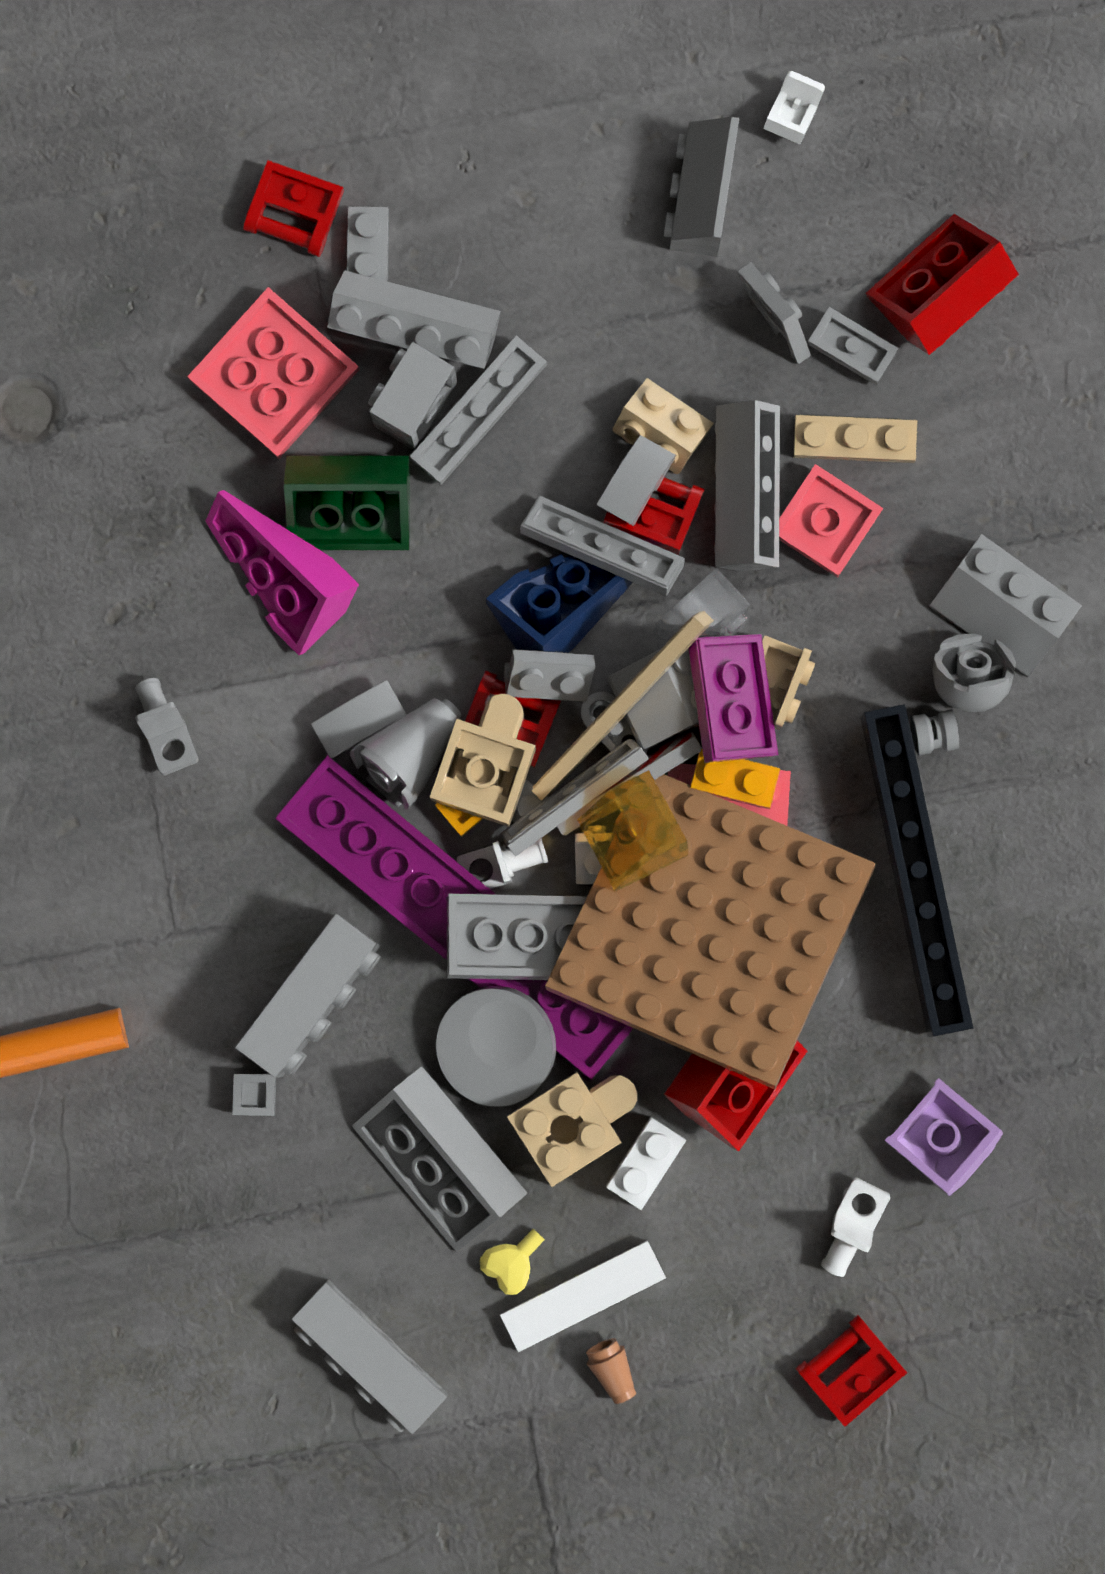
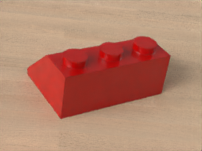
M953 214L865 294L907 341L930 355L938 347L942 346L961 326L972 319L991 299L1002 292L1019 274L999 240L958 215Z
M797 1040L776 1089H772L692 1054L664 1095L685 1116L739 1152L808 1051Z

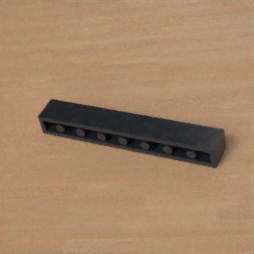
M905 704L864 712L860 719L927 1036L935 1037L974 1029Z

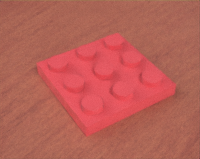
M268 287L187 378L280 459L360 369L356 363Z

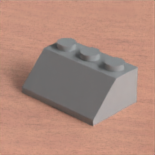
M726 117L689 122L688 134H679L676 158L684 160L681 174L673 173L670 197L677 198L675 213L667 212L664 237H671L670 250L718 257L739 118Z
M981 534L929 607L965 633L982 635V642L994 645L995 640L1002 642L1012 651L1016 661L1015 668L1029 677L1059 639L1082 605Z

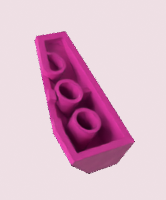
M225 490L217 493L205 522L230 562H238L247 576L249 582L245 586L251 596L258 594L269 612L265 618L271 628L298 655L304 654L346 613L359 584L329 555Z

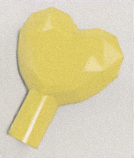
M533 1228L518 1245L501 1244L489 1248L480 1258V1269L487 1276L496 1278L499 1288L506 1295H517L525 1288L529 1279V1256L545 1239Z

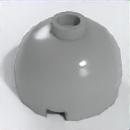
M960 634L945 639L940 644L939 651L935 652L932 668L933 682L940 698L948 705L966 712H984L996 707L1009 694L1016 667L1012 651L1002 642L995 640L994 645L982 642V635Z

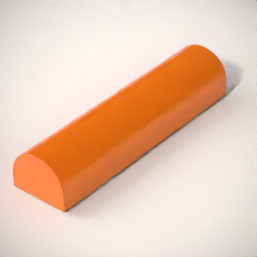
M121 1009L107 1010L0 1036V1078L129 1048Z

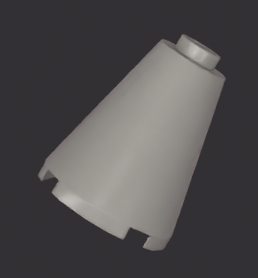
M433 698L357 744L350 751L352 762L357 769L362 765L366 767L369 773L366 781L381 796L397 807L403 803L404 809L408 810L415 803L444 757L456 719L461 717V713L449 700L444 699L441 702Z

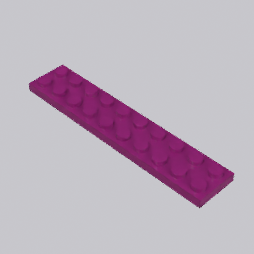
M328 755L275 818L446 960L448 894L496 895ZM470 979L480 988L487 986L509 987L521 991L535 1000L545 1011L553 1026L556 1051L591 1080L633 1030L628 1025L547 991L545 985L548 980Z

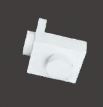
M788 71L763 129L801 144L816 113L825 86L796 72Z

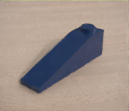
M559 555L550 559V564L532 572L526 569L513 575L486 598V603L516 650L569 653L633 582L572 555L566 558L563 555Z

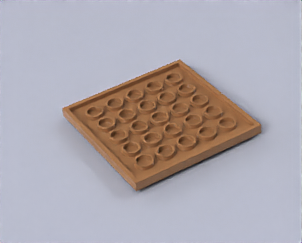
M663 774L637 791L545 985L546 990L772 1089H776L874 871L875 863L708 792L692 789L691 785Z

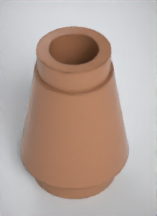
M611 1338L587 1350L586 1354L589 1358L587 1365L612 1398L614 1404L623 1403L636 1395L624 1346H619L617 1340Z

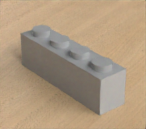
M344 270L333 292L327 328L407 349L414 342L437 357L484 369L494 346L501 311Z
M758 400L717 405L715 423V567L740 572L778 568L780 406Z
M330 1280L292 1318L297 1324L293 1329L294 1332L311 1347L316 1342L327 1353L324 1357L326 1363L338 1374L342 1375L346 1371L357 1381L354 1389L370 1404L377 1400L387 1410L384 1414L386 1420L399 1432L402 1433L407 1429L413 1435L447 1398L448 1392Z

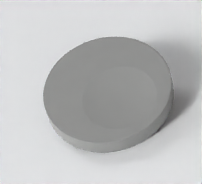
M487 986L467 993L448 1009L438 1028L436 1052L444 1076L461 1095L482 1105L507 1106L528 1098L547 1079L555 1060L556 1039L550 1019L535 1000L513 988Z

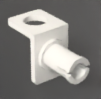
M541 838L516 857L509 848L506 849L505 845L501 846L499 841L492 843V846L457 857V863L468 872L470 865L476 859L483 858L488 860L493 866V874L489 880L482 883L489 889L511 883V877L514 876L513 872L548 862Z
M859 1178L852 1180L833 1218L831 1235L835 1239L821 1263L825 1270L836 1276L844 1277L857 1249L869 1252L873 1231L890 1200L889 1193ZM862 1193L871 1195L876 1202L873 1212L865 1215L857 1213L852 1207L853 1198Z

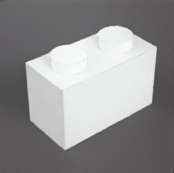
M650 1117L606 1184V1188L642 1210L687 1140Z

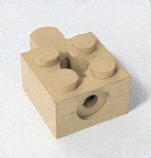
M498 694L490 698L485 705L479 726L456 719L430 795L431 801L510 827L536 751L535 745L516 739L524 717L522 705L516 698L508 694Z
M578 1072L511 1113L507 1118L548 1183L553 1187L622 1143L610 1123L634 1108L637 1102V1091L635 1085L628 1078L621 1075L610 1076L588 1090Z

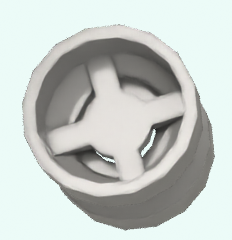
M952 709L940 711L937 716L928 717L925 714L911 716L912 736L918 756L931 754L934 749L939 748L945 751L959 749L958 727Z

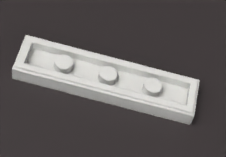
M648 1240L501 1313L500 1316L517 1351L520 1352L666 1279V1276Z

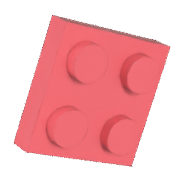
M815 464L779 518V540L838 578L883 508Z

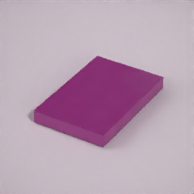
M762 635L697 638L688 650L704 763L778 756Z

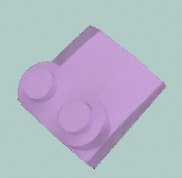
M938 1078L929 1093L885 1141L929 1178L934 1185L950 1196L965 1184L989 1156L1003 1135V1132Z

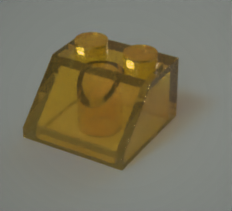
M649 770L609 790L577 819L614 892L688 856L687 839Z

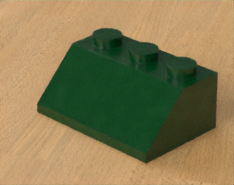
M287 456L284 476L287 530L319 550H410L409 456Z

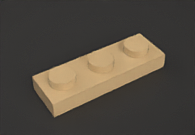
M796 415L793 458L914 463L916 461L917 420Z

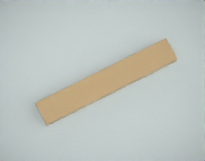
M699 611L693 615L532 787V792L541 801L552 794L714 620L705 611Z

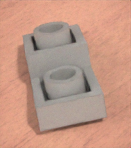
M640 435L612 477L597 505L634 526L653 491H657L677 455Z
M384 681L311 723L329 757L333 759L407 714L389 682Z

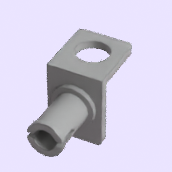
M149 678L138 683L135 690L140 698L144 713L137 715L135 719L149 742L160 774L165 776L197 763L199 759L186 723L173 702H166L159 679ZM171 741H180L185 747L182 757L175 761L166 760L162 753L165 745Z

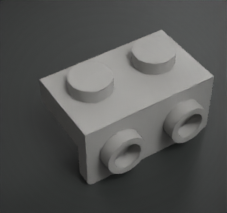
M513 650L510 663H505L503 670L506 694L521 698L587 702L595 670L594 655Z

